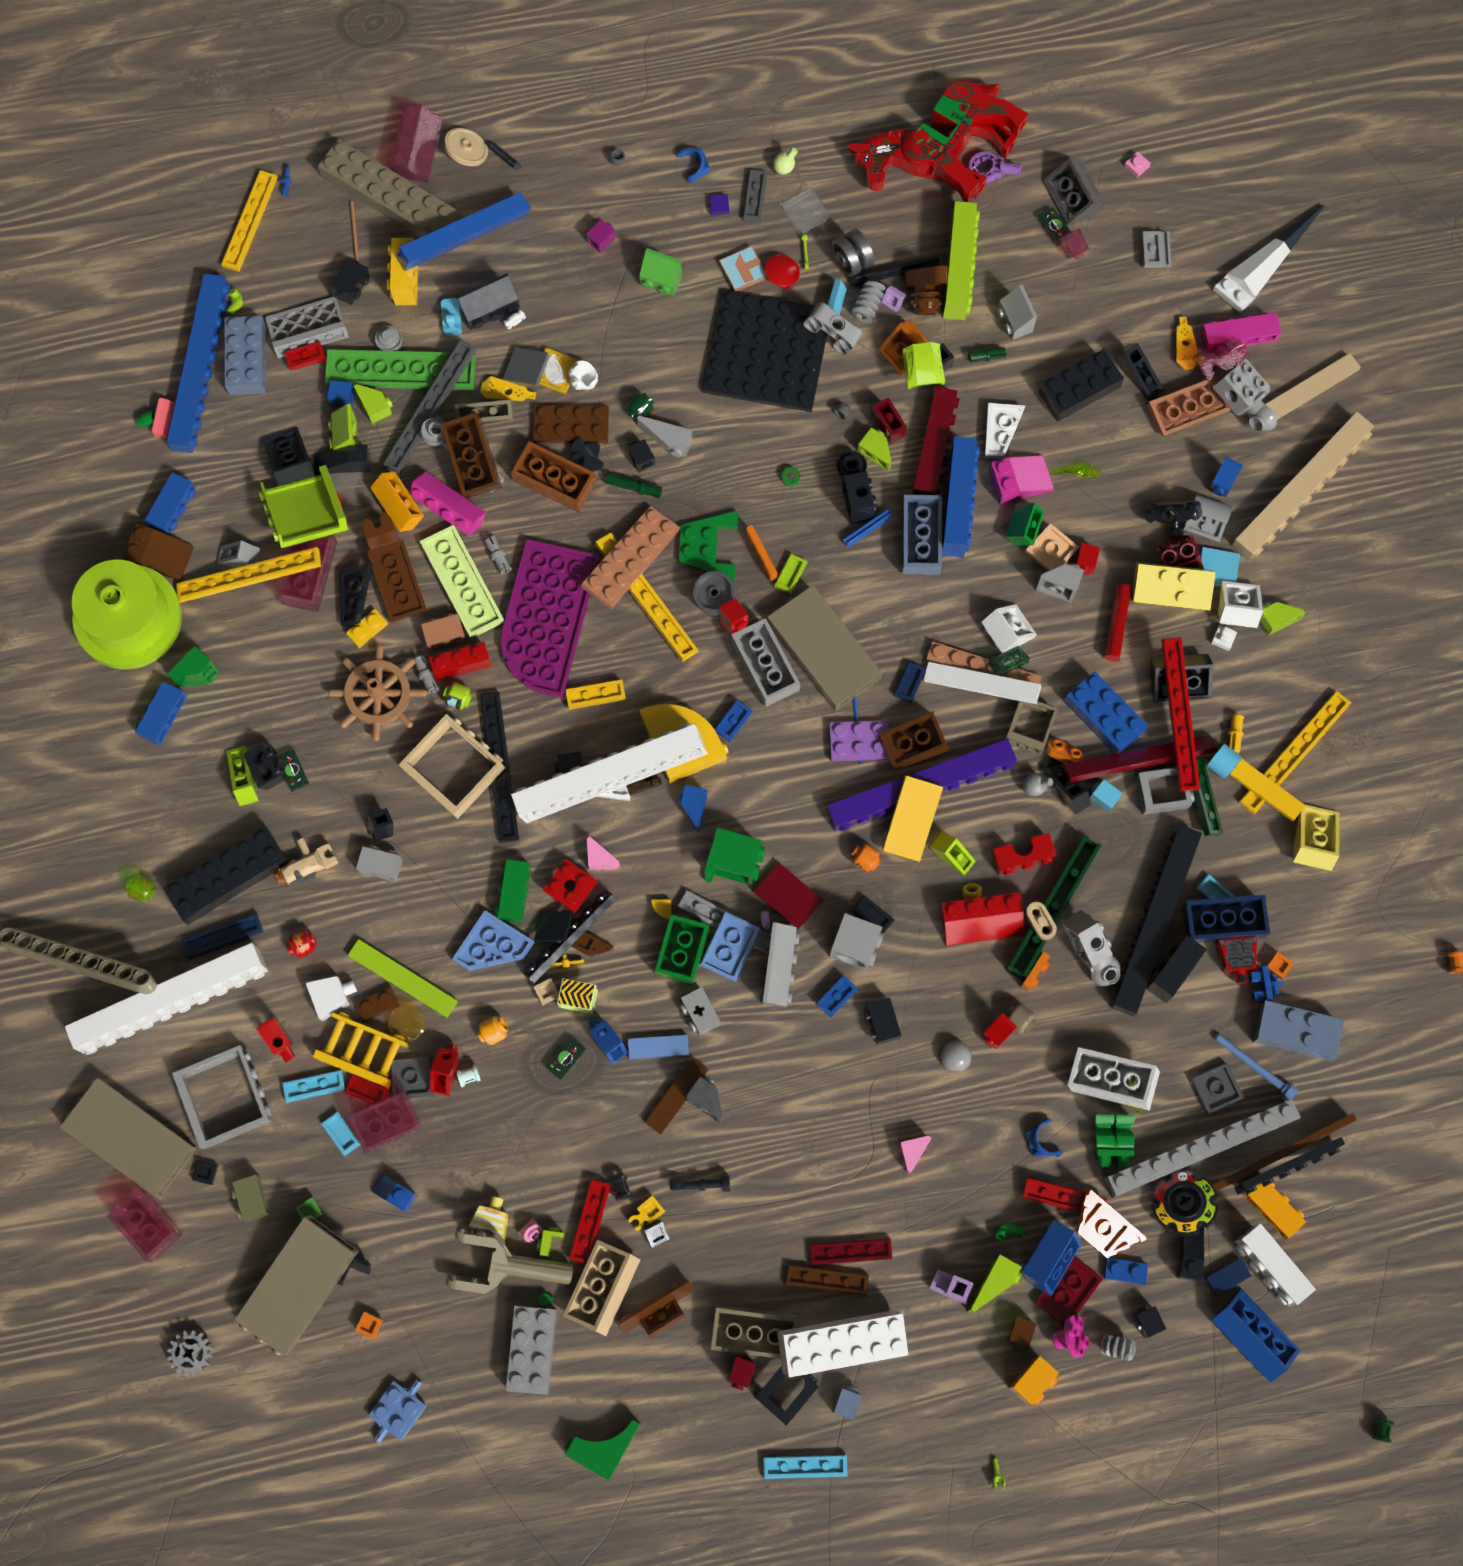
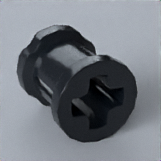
M627 1175L610 1180L616 1193V1201L633 1195L626 1181L628 1179Z

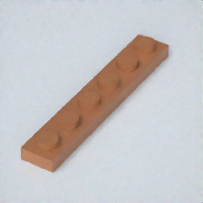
M933 641L926 661L997 676L1001 675L1002 677L1040 684L1042 678L1040 675L1018 668H1013V670L1004 668L1006 672L1000 673L999 670H1002L1003 666L999 662H994L993 660Z

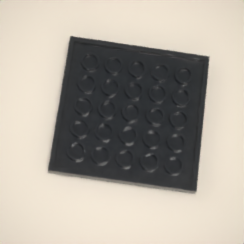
M724 290L703 393L812 412L828 335L821 329L817 333H813L805 328L803 324L815 306Z

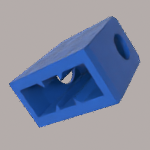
M595 1016L588 1021V1025L591 1028L589 1032L612 1065L628 1054L623 1042L606 1020L601 1022Z

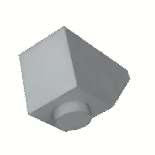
M244 541L220 546L217 564L241 567L256 563L260 558V548Z

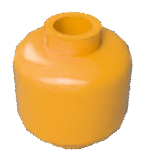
M492 1016L479 1024V1032L477 1034L481 1042L494 1045L506 1038L508 1026L502 1017Z

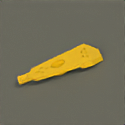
M1179 317L1180 325L1176 328V363L1183 370H1193L1200 361L1192 327L1187 324V317ZM1187 341L1189 345L1184 346L1182 342Z
M492 376L482 383L480 393L487 400L524 401L526 398L535 400L536 392L527 391V388ZM511 390L512 393L510 395H506L505 391Z

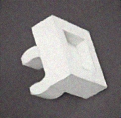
M1219 625L1211 644L1229 651L1237 632Z

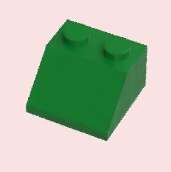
M194 646L168 675L179 688L207 686L208 683L215 681L219 671L213 662Z

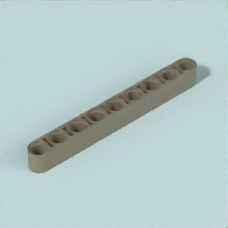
M7 927L0 931V942L9 952L142 994H151L157 987V982L145 969L14 928Z

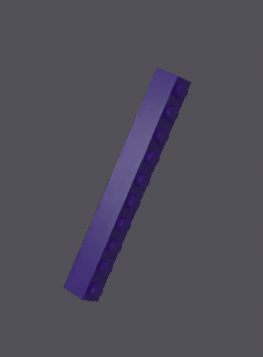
M1009 739L908 776L943 787L942 792L945 790L954 791L960 788L959 785L964 783L970 785L977 782L978 778L983 776L989 778L994 776L997 771L1003 770L1005 772L1014 768L1013 765H1015L1017 758ZM904 777L827 805V813L834 830L843 832L850 829L853 824H865L872 817L881 818L886 816L887 812L894 810Z

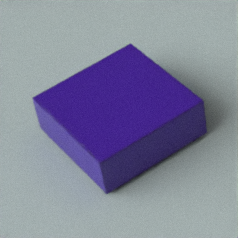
M728 194L710 196L711 215L730 213Z

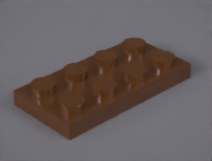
M534 405V443H573L578 438H581L584 443L608 444L609 406Z

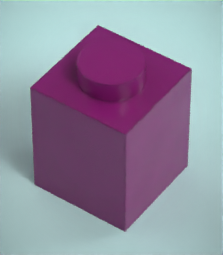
M600 219L586 233L587 243L601 253L615 240L614 227Z

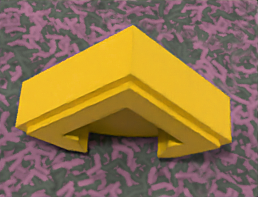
M652 900L655 912L663 919L670 920L671 900Z

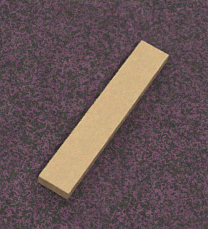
M1349 353L1265 405L1274 412L1278 420L1359 371L1361 367Z

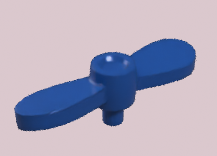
M290 165L286 166L285 177L279 179V183L284 184L282 191L284 197L288 196L289 185L291 184V177H289Z

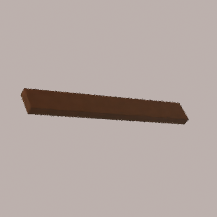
M1354 1113L1349 1114L1212 1185L1217 1192L1356 1121Z

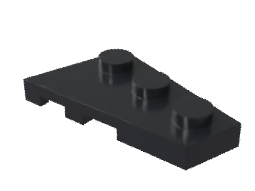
M366 563L338 572L340 623L343 627L361 623L373 564Z

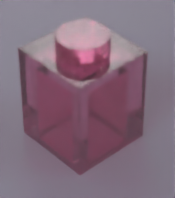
M1080 229L1073 230L1058 239L1067 259L1074 257L1076 260L1084 256V251L1089 249Z

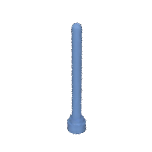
M1221 1034L1215 1035V1040L1277 1087L1285 1100H1291L1299 1089L1294 1085L1284 1084Z

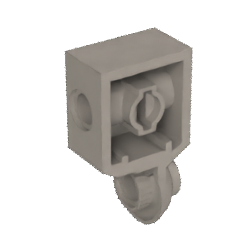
M1247 359L1243 360L1213 386V389L1236 415H1247L1250 418L1249 425L1253 430L1258 432L1270 431L1276 427V415L1261 401L1269 393L1270 386Z
M1082 910L1062 921L1061 923L1076 955L1089 967L1092 981L1099 986H1110L1116 983L1120 977V963L1113 957L1110 950L1111 943L1106 936L1104 937L1102 932L1104 928L1100 921H1095L1090 914L1087 915Z

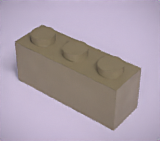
M512 400L455 405L456 419L478 413L481 416L482 423L515 420Z

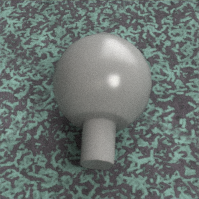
M1030 774L1023 782L1024 791L1030 796L1041 795L1048 786L1053 785L1051 778L1045 779L1040 774Z

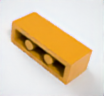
M396 472L381 473L370 487L399 532L413 530L424 517Z
M1274 1183L1263 1187L1261 1184L1257 1186V1191L1246 1195L1245 1192L1241 1195L1284 1240L1289 1239L1306 1223L1303 1219V1213L1288 1203L1290 1201L1288 1197L1282 1192L1279 1193L1274 1188Z

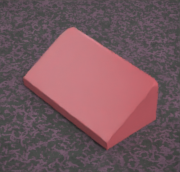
M159 398L152 427V433L155 437L168 438L176 402Z

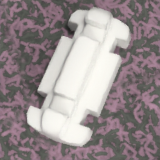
M518 310V313H514L507 320H504L503 323L507 329H512V326H516L522 321L521 319L526 318L522 310Z

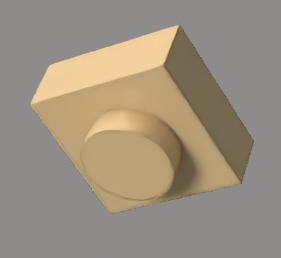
M552 978L534 986L542 1005L559 997Z

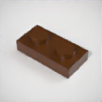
M392 987L355 1003L362 1022H366L400 1006Z

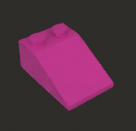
M1043 455L1012 457L991 462L989 473L1000 505L1054 491Z

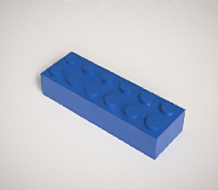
M954 436L950 457L942 556L964 558L965 552L969 551L972 535L970 532L973 524L972 512L975 504L974 492L976 491L977 482L975 479L978 471L977 459L980 446L976 445L977 438Z

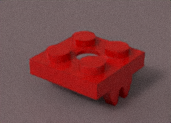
M565 859L547 883L543 892L556 903H560L562 907L576 913L598 880ZM568 880H573L576 883V887L572 891H567L564 887L565 882Z

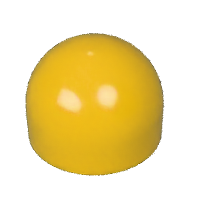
M969 883L962 889L965 900L982 897V887L979 884ZM970 888H974L976 892L971 893L968 892V890Z

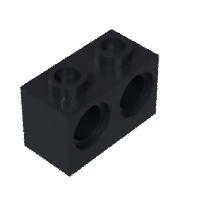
M262 743L244 754L259 789L269 790L286 780L285 770L279 763L277 751L272 745Z

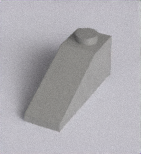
M638 415V427L668 453L675 457L687 456L692 440L691 429Z

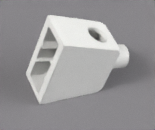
M338 976L306 983L318 1018L321 1021L331 1017L332 1012L336 1014L349 1006L350 1003L347 995L357 992L353 980L342 984Z

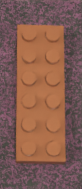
M650 506L586 578L581 588L612 609L677 535L680 527Z

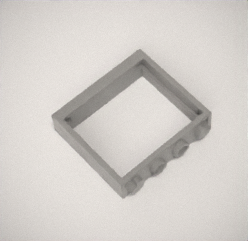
M241 1045L172 1073L198 1146L203 1150L272 1122L270 1118L272 1115L269 1104L265 1105L263 1099L266 1096L262 1086H258L256 1081L259 1078L255 1067H251L249 1060H252L250 1052ZM240 1057L262 1117L208 1139L186 1078Z

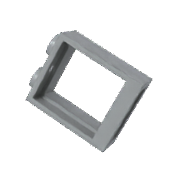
M1177 767L1141 772L1137 775L1136 782L1143 815L1190 808L1192 802H1194L1193 791L1182 792L1184 800L1160 804H1153L1148 779L1177 775Z

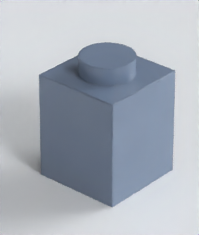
M847 1386L846 1390L841 1388L833 1413L854 1420L862 1397L858 1394L859 1390Z

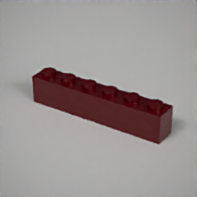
M938 386L935 388L913 495L940 494L942 483L939 482V477L944 476L946 467L942 463L943 459L947 460L949 453L946 444L947 442L951 443L953 432L949 430L950 425L954 426L956 415L953 414L954 408L958 409L960 398L957 397L958 390Z

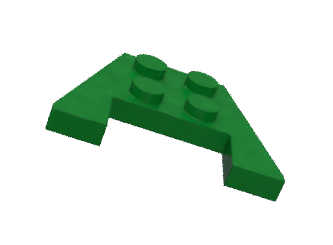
M738 511L681 525L679 563L699 571L722 572L735 583L736 564L716 563L718 529L738 530Z

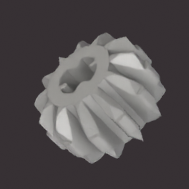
M1105 1334L1101 1340L1100 1352L1103 1355L1128 1361L1133 1359L1136 1351V1342L1133 1339Z

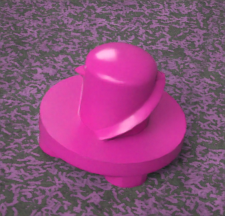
M1073 1315L1066 1318L1064 1328L1053 1331L1052 1341L1057 1349L1067 1348L1074 1358L1084 1356L1085 1349L1089 1348V1338L1084 1334L1082 1317Z

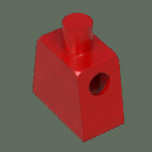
M273 1017L256 1028L274 1056L280 1054L285 1063L296 1057L290 1048L294 1044L277 1018ZM278 1038H281L283 1041L280 1047L276 1044Z
M448 1044L445 1049H438L430 1069V1092L450 1096L456 1077V1070H458L459 1053L457 1052V1046Z

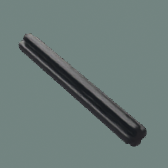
M932 256L854 275L851 277V283L853 286H858L866 281H878L903 275L905 271L939 266L938 256Z

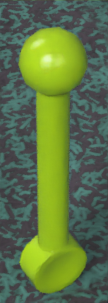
M802 234L805 270H808L809 263L806 243L808 236Z

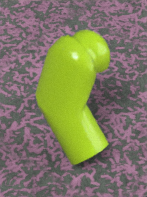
M236 288L229 291L232 304L226 309V312L231 317L243 306L242 294Z

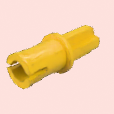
M1235 714L1231 716V728L1228 732L1230 736L1229 747L1239 753L1241 737L1244 736L1242 732L1244 716Z

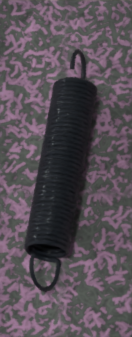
M490 141L491 144L488 148L514 168L517 161L497 144Z

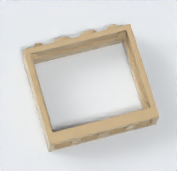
M446 714L403 759L399 766L458 819L505 767L502 764L504 760L496 753L492 755L488 751L489 747L482 740L477 742L474 739L476 735L468 728L464 730L460 726L462 723L454 716L451 718ZM450 727L494 765L457 806L413 768Z

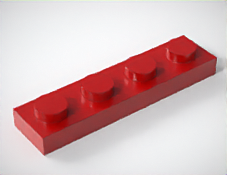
M1027 1177L1022 1198L1081 1213L1086 1192ZM1098 1195L1103 1201H1107L1106 1197Z
M591 1180L569 1260L587 1264L596 1243L611 1185Z

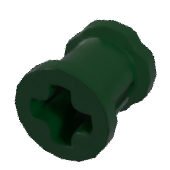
M1376 1418V1432L1372 1439L1391 1443V1428L1395 1422Z

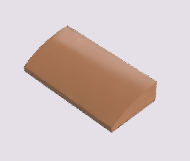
M1217 376L1150 401L1146 405L1154 424L1162 436L1231 411V408L1213 389V386L1219 382Z

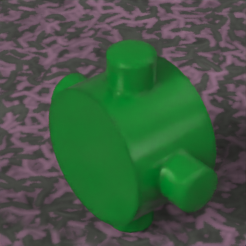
M542 1291L539 1299H536V1303H540L544 1306V1309H548V1305L554 1300V1297L546 1294V1291Z

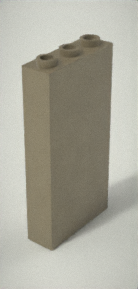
M814 585L810 588H803L794 599L792 597L784 602V606L779 609L775 608L768 614L767 622L771 629L835 711L882 678L880 669Z
M99 1078L89 1083L87 1092L83 1097L81 1096L76 1100L74 1109L63 1117L62 1125L60 1126L66 1133L159 1199L197 1150L196 1147Z
M311 1215L304 1217L235 1321L239 1323L241 1329L256 1335L255 1338L259 1342L267 1343L271 1346V1350L279 1356L289 1354L359 1250Z

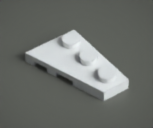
M988 403L985 458L1004 459L1024 412V405Z

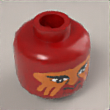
M300 930L289 936V944L286 947L291 956L296 955L297 958L301 959L315 951L317 942L311 931Z

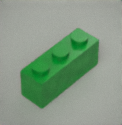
M506 859V865H502L501 876L504 877L503 884H499L498 896H501L500 903L496 904L495 915H498L501 921L523 924L531 872L530 862Z

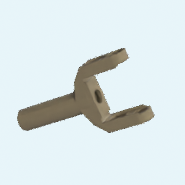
M460 1225L456 1228L455 1238L462 1243L491 1247L493 1249L488 1276L458 1271L447 1275L446 1286L451 1289L486 1294L497 1287L500 1281L508 1275L568 1285L571 1283L572 1264L512 1255L507 1249L505 1241L496 1230Z

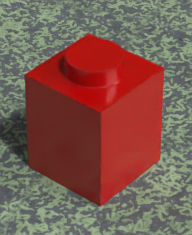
M1085 543L1081 544L1076 565L1084 570V575L1094 573L1100 547Z

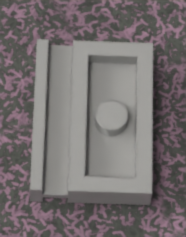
M1143 231L1144 268H1162V266L1170 268L1169 231Z

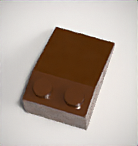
M135 524L122 558L137 565L151 568L164 577L181 581L194 547L155 529Z
M933 711L879 734L893 769L929 760L950 751Z

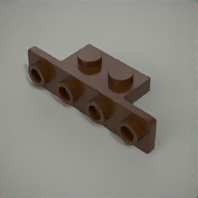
M688 1279L678 1282L667 1292L660 1293L654 1300L641 1305L633 1313L623 1316L617 1324L623 1334L642 1324L648 1336L652 1339L686 1318L677 1301L692 1293L694 1289Z

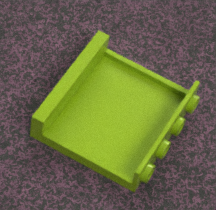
M326 465L319 467V476L265 490L263 482H260L262 490L258 491L261 502L265 501V504H263L265 514H270V517H267L270 528L275 529L272 530L275 542L279 541L281 548L348 530L346 517Z

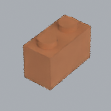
M450 613L441 619H429L424 624H421L429 651L466 641L458 614Z

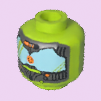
M454 682L451 687L446 686L443 697L446 698V705L463 710L464 707L468 708L473 694L470 693L469 687Z

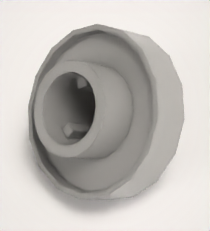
M385 326L377 331L375 343L380 351H398L402 346L403 338L397 328Z
M430 418L424 421L420 434L425 443L438 446L445 442L441 427L444 421L438 418Z

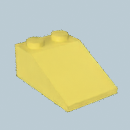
M1306 805L1298 817L1293 847V862L1332 871L1339 858V812Z

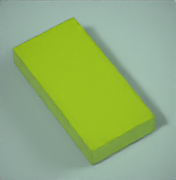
M790 553L774 588L792 595L808 561Z

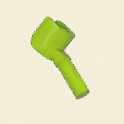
M995 1458L992 1459L995 1472L992 1488L996 1491V1483L999 1482L1004 1490L1006 1479L1001 1475L998 1460Z

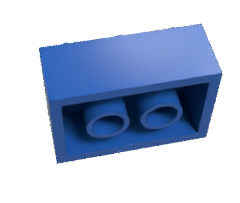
M1055 1220L1045 1228L1043 1239L1035 1245L1033 1249L1034 1254L1030 1260L1028 1259L1025 1262L1022 1272L1030 1285L1049 1296H1052L1082 1245L1075 1231Z

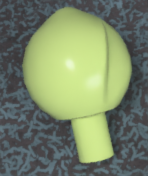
M792 148L788 153L782 152L776 155L773 161L776 173L785 175L793 170L795 165L794 157L798 153L795 148Z

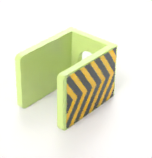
M563 978L557 1001L558 1007L593 1014L598 994L597 986Z

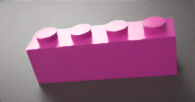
M1269 312L1262 313L1259 316L1247 315L1240 319L1228 318L1221 322L1210 321L1204 324L1201 330L1205 352L1277 341L1281 335L1277 313L1270 314Z
M424 472L412 482L409 493L412 498L468 536L482 526L486 512L428 472Z

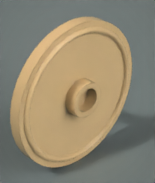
M452 129L444 139L446 152L452 159L462 165H481L488 156V147L485 141L477 133L469 129Z

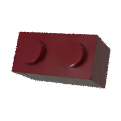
M889 397L872 405L871 415L885 437H887L889 444L906 437L907 426Z
M736 1357L728 1380L732 1382L731 1387L743 1391L744 1387L748 1388L756 1363Z

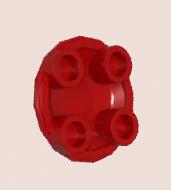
M776 254L771 256L765 263L764 277L776 286L789 289L799 279V266L794 259L787 255Z

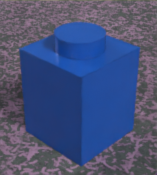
M330 381L329 388H326L325 397L331 406L343 407L346 404H351L353 407L355 389L352 382Z

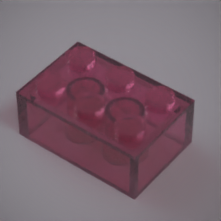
M406 1088L350 1112L348 1116L364 1153L419 1130L422 1127Z
M139 1187L107 1215L147 1262L152 1263L183 1235L149 1194Z

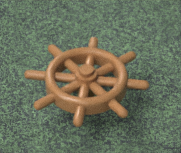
M381 645L376 647L375 660L365 662L358 667L350 659H343V664L352 672L346 681L345 688L330 689L328 691L330 697H345L346 704L351 712L340 722L341 728H346L357 718L363 723L373 725L372 739L378 741L380 739V725H386L399 719L407 728L413 727V722L404 714L410 703V698L426 697L428 695L425 689H411L405 675L415 664V659H408L399 668L391 662L383 661V647ZM375 671V678L369 679L366 676L367 673ZM387 671L392 673V675L385 682L382 683V672ZM399 679L402 689H388ZM359 680L367 687V689L354 688ZM353 697L367 698L359 706H356ZM388 697H401L396 706ZM373 703V715L364 713L363 711ZM381 703H383L390 710V712L381 715Z

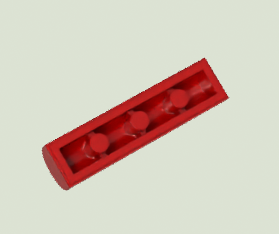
M1118 584L1116 586L1104 656L1106 660L1113 662L1120 661L1132 586L1129 584Z

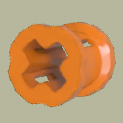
M1463 952L1447 953V957L1450 958L1449 974H1462Z

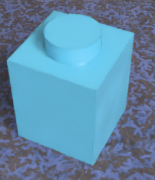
M1103 780L1101 784L1097 782L1090 791L1093 793L1090 799L1109 813L1123 793L1106 780Z

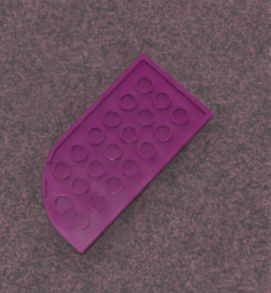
M526 540L502 628L501 647L505 662L513 676L530 690L564 699L591 594L581 588V585L599 565L600 555Z

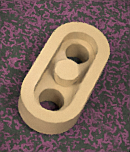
M1031 903L1026 909V917L1034 931L1042 940L1052 939L1057 931L1053 919L1042 903ZM1037 910L1039 916H1034L1032 911ZM1042 928H1048L1049 933H1044L1042 931Z

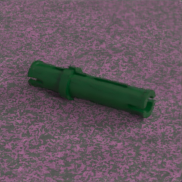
M608 472L605 484L635 491L642 496L649 495L658 499L661 497L663 487Z

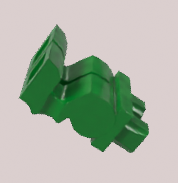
M1093 1115V1126L1095 1127L1094 1154L1098 1157L1099 1168H1110L1111 1157H1118V1168H1130L1131 1157L1134 1156V1134L1131 1131V1126L1134 1124L1135 1115ZM1112 1124H1113V1126H1114V1128H1115L1114 1134H1113V1132L1111 1131V1126H1112Z

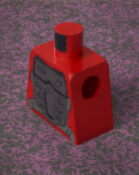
M1257 937L1218 940L1215 945L1224 973H1235L1236 984L1248 983L1247 972L1256 969Z

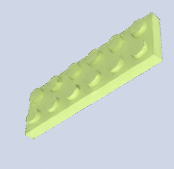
M452 525L420 541L470 639L504 623L497 605L455 526Z

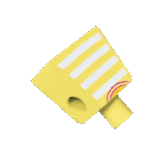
M492 1196L489 1207L479 1205L469 1226L496 1230L505 1241L508 1214L500 1211L503 1199Z

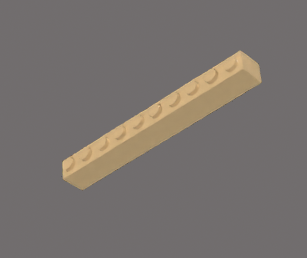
M1356 412L1235 539L1232 547L1248 560L1253 556L1257 558L1264 550L1262 546L1265 543L1269 545L1276 537L1274 534L1278 530L1281 532L1288 525L1286 521L1290 517L1294 519L1300 512L1298 508L1302 504L1306 506L1313 498L1311 495L1314 491L1318 493L1324 487L1323 482L1326 479L1331 480L1337 473L1335 469L1338 466L1342 468L1346 464L1350 453L1354 455L1361 447L1359 444L1362 441L1366 442L1373 435L1371 430L1374 425L1360 413Z

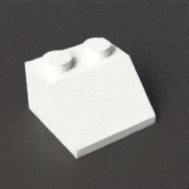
M1222 581L1218 607L1219 623L1257 628L1263 613L1260 585Z
M1016 604L998 608L982 621L985 631L992 637L995 646L1001 653L1012 651L1037 636Z

